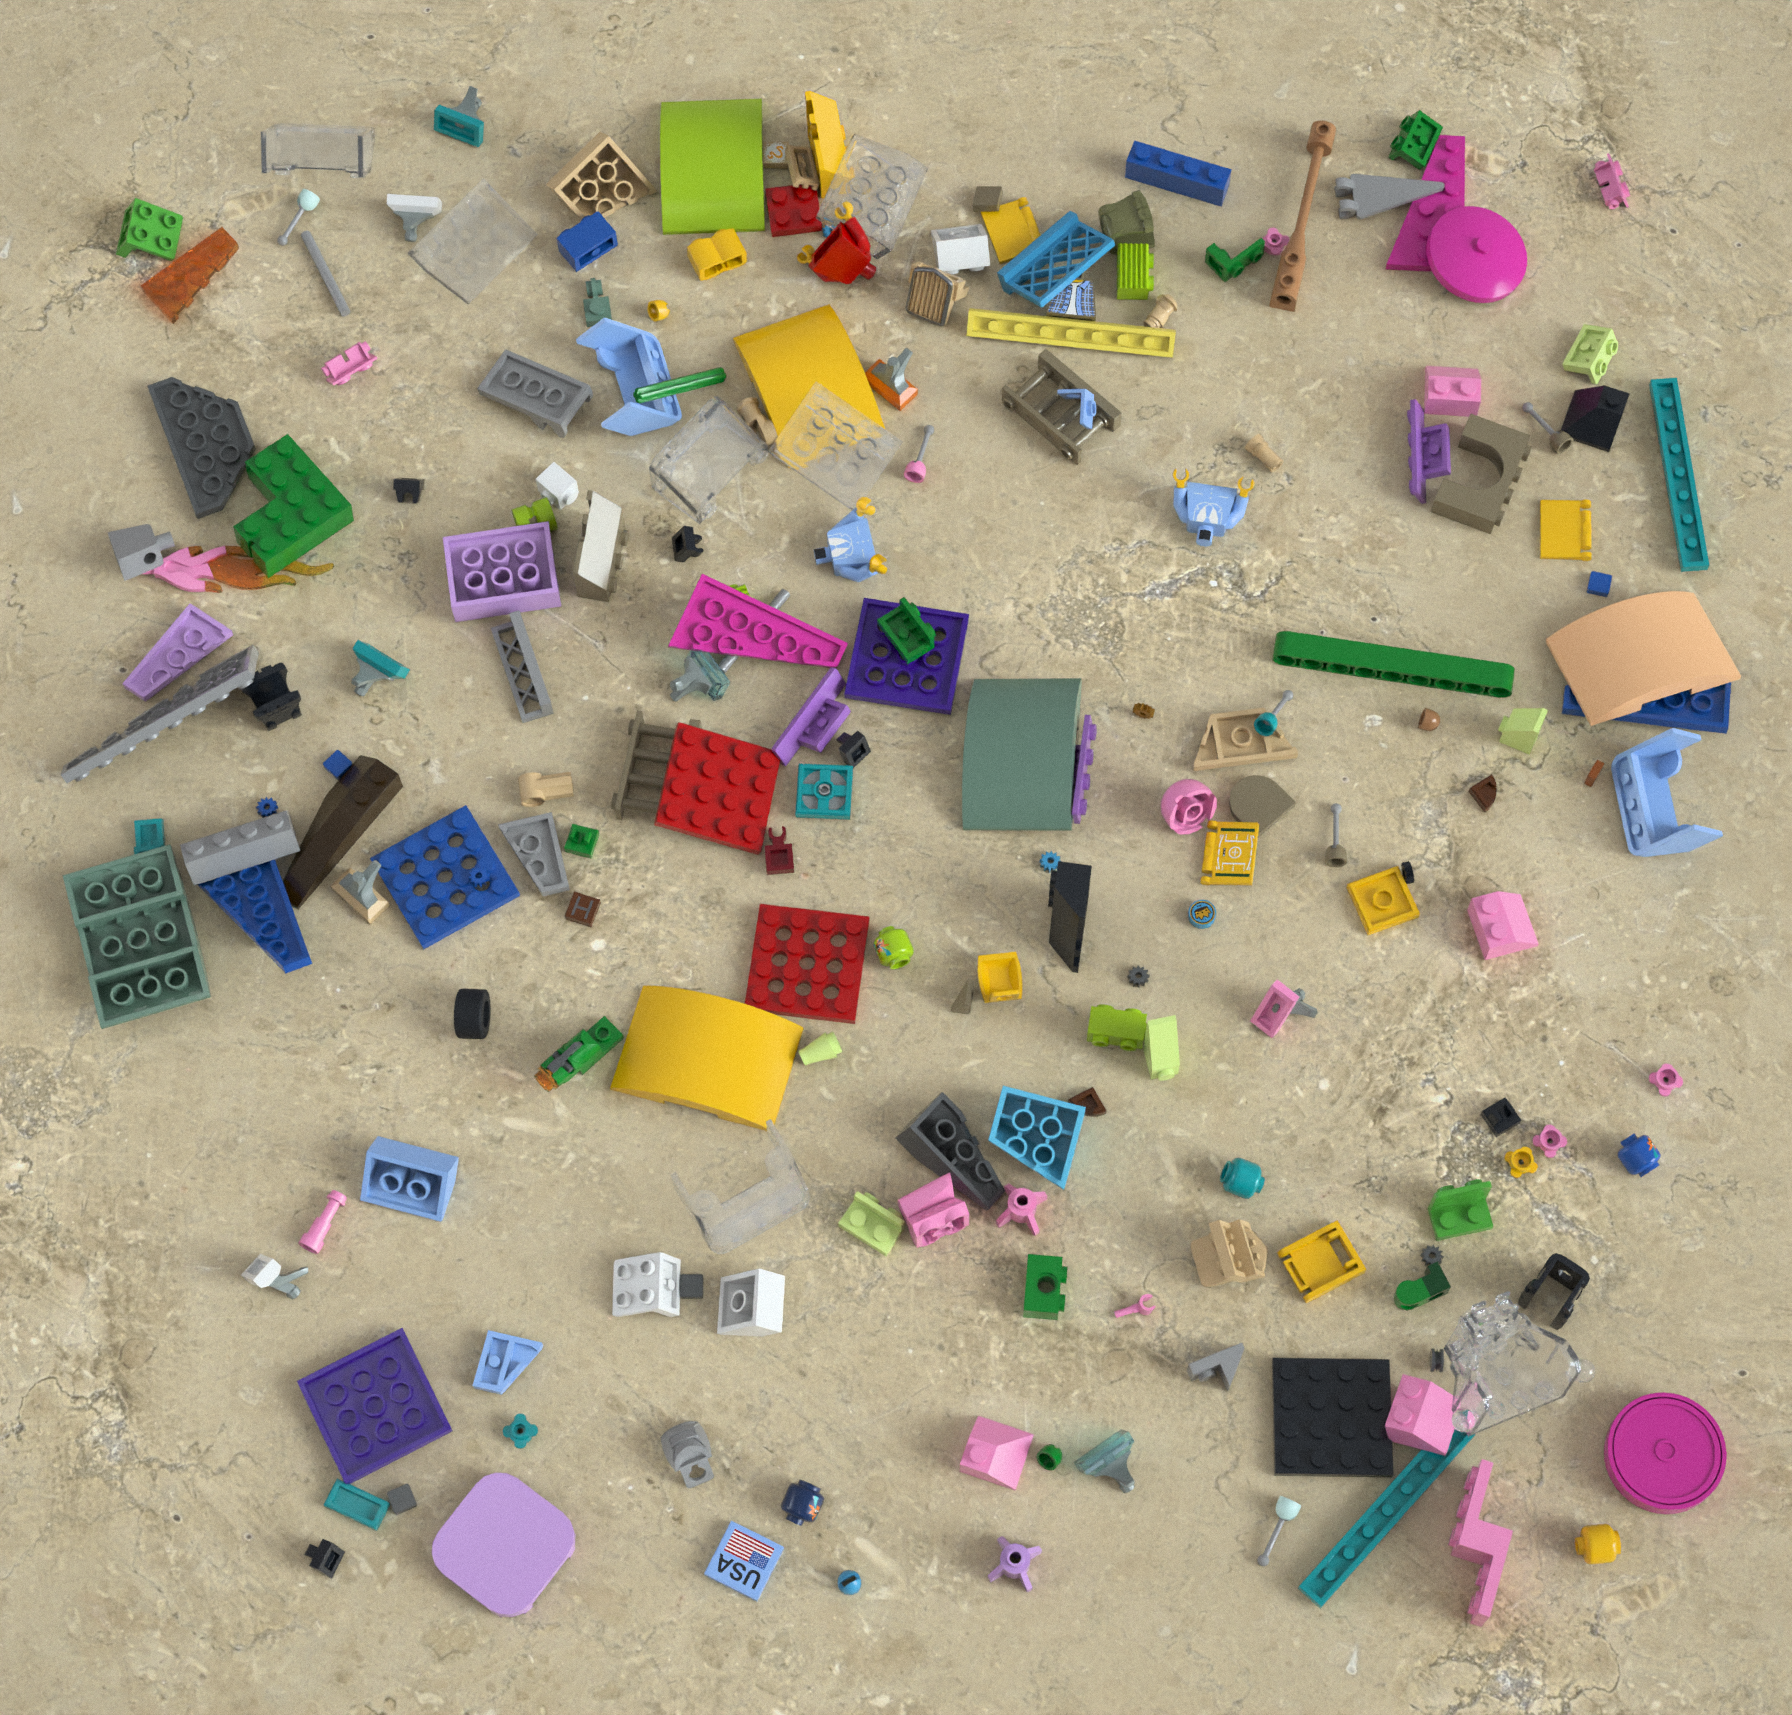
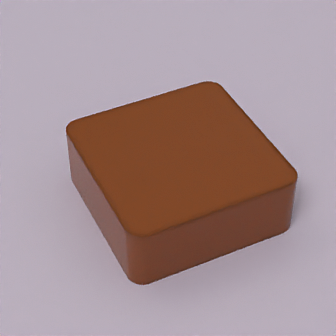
M1597 759L1584 784L1592 787L1605 763Z

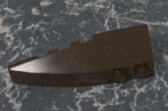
M360 755L327 793L299 847L300 851L296 853L283 879L291 905L299 910L402 789L403 785L397 772L378 759Z

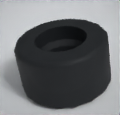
M459 989L454 1005V1029L456 1036L462 1039H485L489 1031L491 1016L488 991L486 989Z

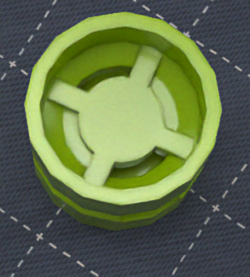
M547 497L532 502L531 507L523 505L511 510L516 526L534 524L529 521L534 516L535 523L549 522L550 532L558 529Z

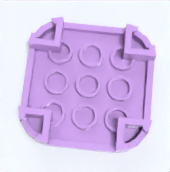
M493 1473L484 1476L474 1485L438 1531L432 1545V1556L436 1567L445 1578L447 1577L490 1610L491 1613L501 1618L515 1617L523 1613L526 1614L533 1607L534 1601L568 1557L571 1558L575 1550L576 1535L571 1521L563 1512L518 1478L508 1473Z

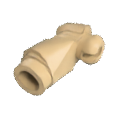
M1161 294L1157 297L1155 307L1143 321L1145 327L1163 328L1168 320V316L1173 311H1177V302L1170 294Z

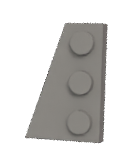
M552 812L498 824L502 834L542 896L570 890Z

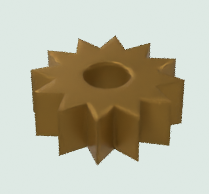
M1144 703L1134 705L1133 713L1139 716V718H1153L1155 709L1152 706L1145 705Z

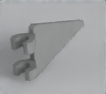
M1351 174L1350 179L1345 177L1336 178L1334 189L1336 197H1344L1351 193L1353 196V200L1344 199L1339 201V218L1348 219L1356 215L1357 219L1361 220L1444 190L1445 185L1443 182Z

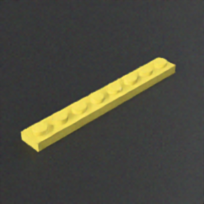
M969 308L966 336L1173 358L1176 330Z

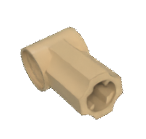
M531 772L518 777L522 806L537 807L543 805L546 800L574 796L571 772L544 776L540 773Z

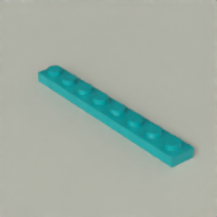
M1677 378L1651 379L1649 388L1681 572L1708 570L1709 559Z
M1458 1419L1446 1456L1421 1449L1300 1584L1298 1589L1321 1609L1472 1440L1475 1433Z

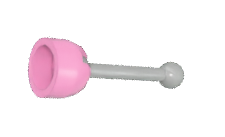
M932 425L924 427L925 435L917 460L910 461L905 468L904 477L911 482L921 483L925 478L926 467L921 461L929 437L934 433Z

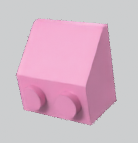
M1441 366L1425 367L1424 414L1466 417L1474 414L1477 416L1481 403V376L1478 369Z
M1497 891L1471 899L1467 911L1485 960L1539 945L1520 894Z
M1403 1374L1385 1423L1388 1438L1395 1443L1446 1456L1463 1401L1431 1381Z

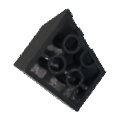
M1058 861L1057 871H1051L1048 907H1052L1049 944L1070 970L1078 973L1092 866Z

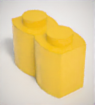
M734 228L718 230L711 238H698L687 246V256L700 281L711 279L723 271L733 270L747 262L746 251Z

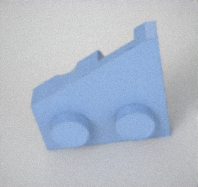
M488 1330L472 1385L473 1388L502 1395L542 1350V1342Z

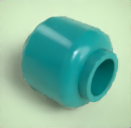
M1238 1157L1226 1162L1221 1172L1220 1182L1223 1183L1226 1192L1249 1199L1255 1192H1261L1265 1178L1261 1176L1262 1171L1258 1164Z

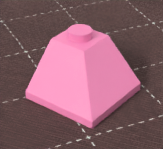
M978 1416L960 1462V1472L1016 1490L1034 1434Z

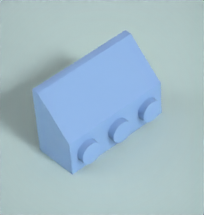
M378 1136L366 1152L360 1200L441 1222L456 1181L459 1157Z

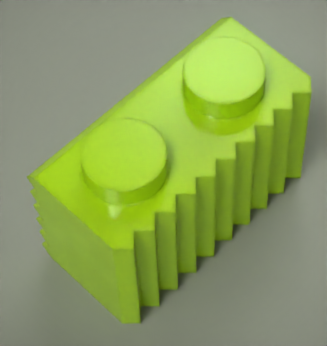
M1118 244L1117 300H1148L1149 291L1154 290V276H1149V269H1153L1154 253H1149V244Z

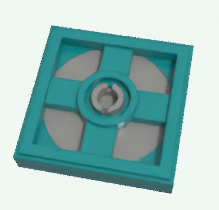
M799 763L795 816L797 818L850 820L853 766Z

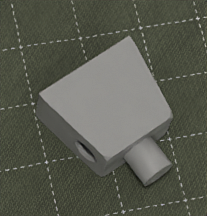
M150 524L108 532L124 581L161 566L164 561L160 551L175 547L170 532L155 536Z

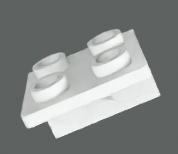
M662 1252L615 1260L613 1316L622 1317L651 1311L668 1317L679 1316L681 1260Z

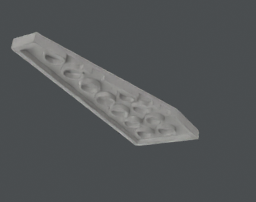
M251 645L199 675L201 679L194 686L184 685L173 695V700L165 699L130 721L128 723L129 727L122 734L112 733L102 742L101 748L91 747L64 765L61 772L62 778L66 783L74 779L76 782L81 781L95 767L98 766L99 769L104 768L113 761V757L120 753L122 755L129 754L136 748V744L143 740L145 742L152 741L160 734L159 731L166 727L169 729L175 728L182 723V718L189 714H192V716L198 715L206 709L205 705L212 701L216 703L221 702L235 688L238 687L241 690L249 686L253 682L252 679L255 675L259 655L255 646Z

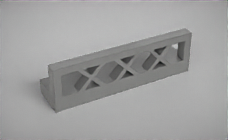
M518 610L509 613L511 622L492 627L491 631L522 723H526L554 713L522 616ZM514 630L516 637L511 645L500 640L499 634ZM512 652L524 658L519 668L508 664V659ZM520 675L531 679V684L527 691L516 687V682ZM528 698L539 702L541 709L525 714L523 707Z

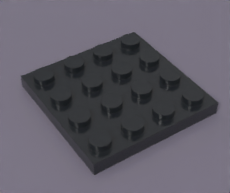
M1272 1359L1274 1476L1393 1477V1445L1385 1429V1423L1391 1409L1390 1359Z

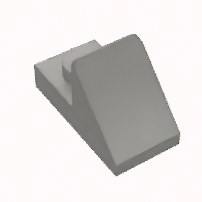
M1243 1343L1188 1364L1187 1373L1191 1381L1199 1379L1200 1382L1209 1380L1216 1376L1215 1372L1218 1371L1226 1390L1229 1391L1244 1351Z

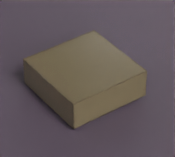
M977 186L972 204L973 210L999 211L1003 195L1002 186Z

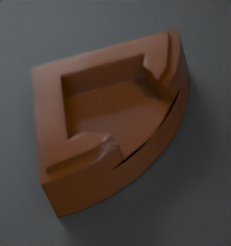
M1492 774L1469 789V793L1484 812L1491 808L1496 798L1497 786Z
M1093 1087L1068 1099V1103L1086 1107L1085 1116L1097 1117L1107 1112Z

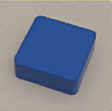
M1592 571L1589 577L1587 593L1607 597L1612 575Z
M336 750L323 762V766L339 780L352 766V762L339 750Z

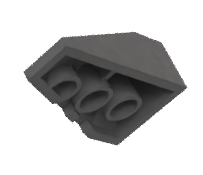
M941 1092L895 1138L916 1160L941 1177L950 1173L953 1187L987 1211L1005 1190L990 1162L983 1158L977 1146L979 1142L976 1136L972 1137L964 1123L967 1121L964 1114Z

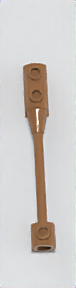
M1315 121L1311 125L1306 146L1307 151L1312 154L1295 231L1292 233L1285 250L1282 251L1269 305L1272 308L1295 312L1306 264L1304 233L1322 157L1331 154L1336 134V127L1327 121ZM1278 296H1286L1290 300L1280 299Z

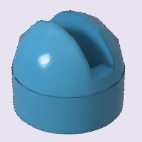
M853 1570L842 1572L838 1577L839 1590L845 1595L856 1594L861 1588L859 1574ZM855 1576L856 1580L850 1582L845 1587L842 1585L844 1581Z

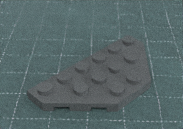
M174 377L148 385L147 387L197 519L222 511L246 468L245 461L250 459L256 450L238 401L230 398L226 400L216 396L214 392L198 386L186 385Z

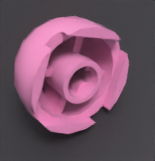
M1183 779L1175 782L1166 790L1161 799L1162 816L1168 826L1180 835L1191 834L1202 828L1200 824L1206 818L1210 821L1217 808L1215 795L1206 785L1194 779Z

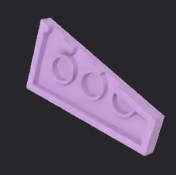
M189 604L122 684L125 689L146 702L232 637L233 632L197 607Z

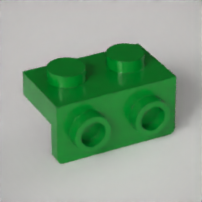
M903 597L899 600L900 606L877 619V624L902 658L909 664L934 648V637L936 634L932 626L928 622L924 623L919 617L921 615L917 606L913 602L909 603Z

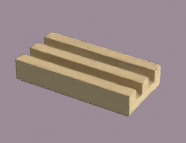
M787 145L785 155L793 187H798L799 184H802L803 188L808 189V186L811 185L813 190H817L820 182L811 148ZM806 166H807V171H808L809 178L807 177V174H806V170H805V167H806Z

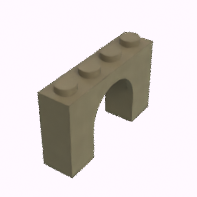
M1470 414L1458 448L1489 459L1497 467L1500 480L1495 485L1486 489H1472L1443 478L1431 512L1491 534L1494 525L1500 526L1505 514L1501 510L1503 503L1508 505L1514 492L1513 489H1510L1512 482L1518 483L1523 468L1519 467L1521 460L1527 461L1532 447L1527 445L1530 435Z

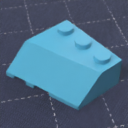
M1003 1086L988 1141L1064 1190L1086 1107Z

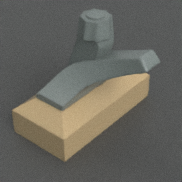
M377 860L372 861L363 872H355L352 868H349L330 886L343 901L369 924L374 922L390 906L388 901L373 889V882L381 868V864Z

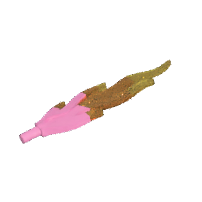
M201 546L187 547L163 558L164 563L161 566L143 573L154 574L156 578L188 592L222 593L223 590L220 585L211 581L197 580L199 578L216 580L241 590H257L281 584L295 586L297 584L294 578L287 575H273L270 578L258 576L263 572L254 563V560L231 557H249L239 546L217 547L203 553ZM295 560L280 571L315 576L330 571L334 568V564L309 566Z

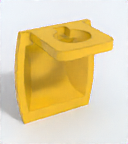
M1007 952L979 955L977 971L984 1002L991 1003L1022 999V972L1017 953Z

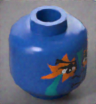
M1634 1133L1620 1142L1623 1148L1618 1151V1158L1629 1174H1639L1642 1177L1659 1166L1657 1161L1660 1159L1661 1154L1649 1136L1642 1135L1637 1137Z

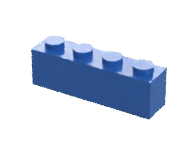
M1134 140L1126 160L1125 178L1222 207L1230 185L1232 169Z

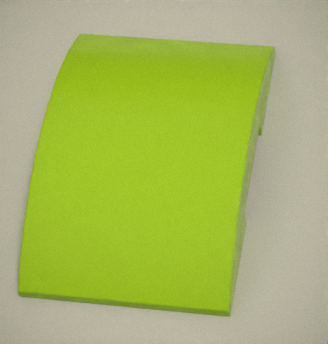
M762 98L661 102L660 170L663 235L716 233L721 229L727 230L734 228L735 232L765 231Z

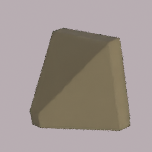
M972 979L966 981L951 1007L952 1013L969 1014L971 1012L974 981Z

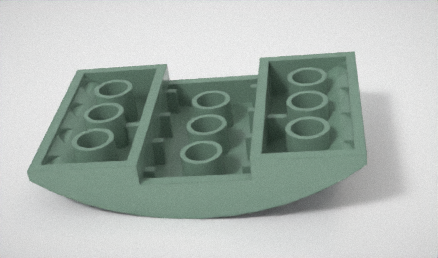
M1081 678L974 679L969 699L964 738L962 773L963 830L1072 831V809L1075 793L1074 765L1077 730H1079Z
M171 844L62 875L74 924L78 929L101 1029L211 997L198 934Z

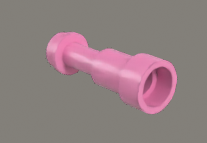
M332 1190L327 1195L329 1202L321 1216L316 1217L308 1233H304L298 1242L301 1247L311 1253L319 1254L324 1245L322 1241L331 1227L330 1221L338 1207L345 1206L347 1197L338 1191Z

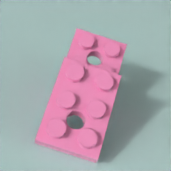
M1483 1459L1477 1467L1472 1466L1471 1471L1467 1474L1464 1489L1468 1490V1494H1465L1463 1500L1460 1501L1456 1517L1461 1518L1460 1523L1457 1522L1455 1528L1452 1529L1448 1545L1453 1547L1451 1556L1482 1565V1568H1479L1475 1585L1480 1586L1479 1591H1476L1475 1595L1471 1597L1467 1611L1468 1614L1472 1615L1470 1624L1482 1627L1491 1615L1513 1530L1478 1519L1493 1462Z

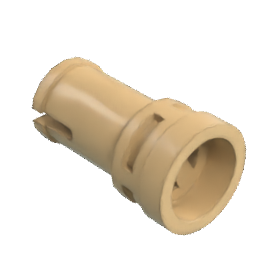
M1261 434L1255 435L1245 446L1246 451L1257 457L1271 473L1279 469L1284 462L1268 446V443Z

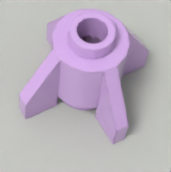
M1003 1536L999 1537L997 1541L1003 1551L1000 1556V1565L988 1574L990 1583L1004 1574L1008 1578H1020L1026 1592L1031 1591L1032 1585L1027 1575L1030 1559L1041 1554V1548L1039 1546L1025 1548L1017 1543L1010 1544ZM1010 1557L1020 1558L1021 1561L1016 1564L1012 1563Z

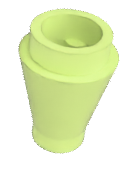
M834 1032L829 1034L823 1033L805 1048L799 1050L805 1066L837 1058V1054L842 1052Z

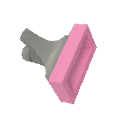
M1276 980L1271 985L1250 1021L1273 1038L1279 1032L1289 1014H1299L1315 1018L1318 1012L1316 1008L1302 1002L1306 994L1303 989L1298 988L1292 991L1279 980Z

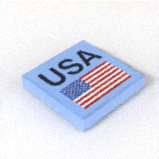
M731 1521L704 1575L757 1602L784 1547Z

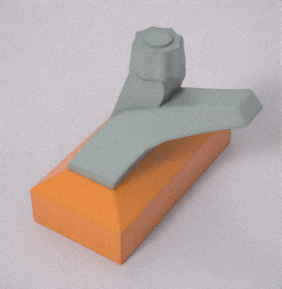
M905 348L897 358H889L887 364L878 359L865 372L870 387L899 411L918 395V389L904 378L905 368L913 354L908 348Z

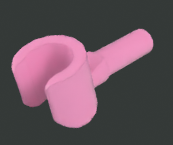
M1145 1294L1137 1304L1114 1311L1115 1317L1118 1318L1137 1312L1142 1315H1149L1156 1306L1147 1308L1143 1305V1302L1150 1300L1153 1296Z

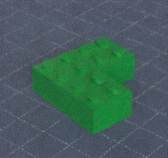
M286 434L245 461L248 479L264 495L269 503L234 525L233 528L236 542L250 558H253L254 563L267 578H270L354 521L352 505L289 434Z

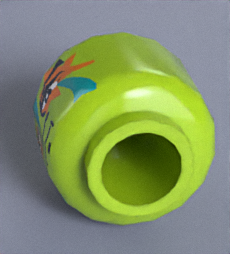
M894 926L881 929L879 936L873 942L881 965L890 967V969H899L906 966L914 953L907 932L903 929H895Z

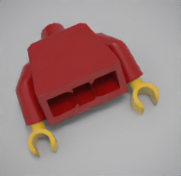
M846 201L842 203L846 209V214L839 207L835 209L836 217L844 219L846 222H840L816 251L811 245H805L802 247L803 252L797 255V260L802 264L808 262V267L824 282L851 284L858 275L870 280L876 272V266L870 263L871 245L856 217L851 216L853 212L852 204Z

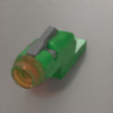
M603 1016L587 1032L582 1029L549 1056L537 1068L538 1072L534 1075V1078L547 1092H550L552 1089L556 1090L578 1072L582 1075L585 1074L621 1042L624 1036Z

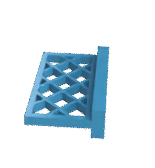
M1069 211L1000 269L997 275L1004 292L1009 295L1015 292L1042 308L1113 248L1115 243L1112 238L1080 222L1077 214ZM1081 234H1086V237L1078 238ZM1103 243L1098 248L1090 249V244ZM1085 245V250L1072 252L1073 247ZM1068 248L1067 253L1059 254L1061 251ZM1085 258L1081 263L1072 264L1074 259ZM1067 261L1066 266L1054 267L1056 262ZM1046 264H1049V268H1048V269L1040 270V269L1043 268ZM1066 273V276L1062 279L1053 280L1054 275ZM1049 276L1048 281L1036 283V278ZM1031 279V284L1023 285L1027 280ZM1048 289L1041 297L1035 295V291Z

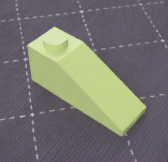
M1175 1015L1147 1021L1143 1051L1151 1079L1169 1080L1179 1072L1180 1059Z

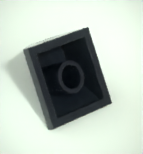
M1605 385L1575 390L1561 431L1568 433L1573 438V441L1609 452L1630 393Z

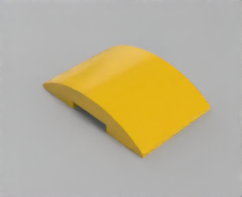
M830 304L733 338L751 383L753 382L766 414L776 429L778 435L777 443L788 468L886 434L877 403L857 353L840 319Z
M643 986L610 1090L663 1104L667 1101L717 1114L718 1118L773 1132L804 1027L770 1012L723 997L673 987Z

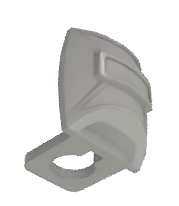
M698 1421L678 1424L668 1429L661 1436V1444L666 1459L675 1472L681 1471L687 1488H693L714 1478L708 1458L712 1457L710 1443ZM697 1464L698 1467L705 1469L700 1477L692 1478L689 1476L692 1471L691 1466Z

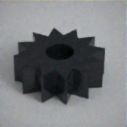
M1409 861L1403 862L1401 871L1406 884L1414 883L1411 863Z

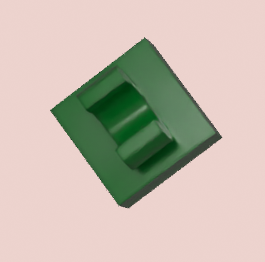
M572 824L564 847L565 852L591 859L599 837V830Z

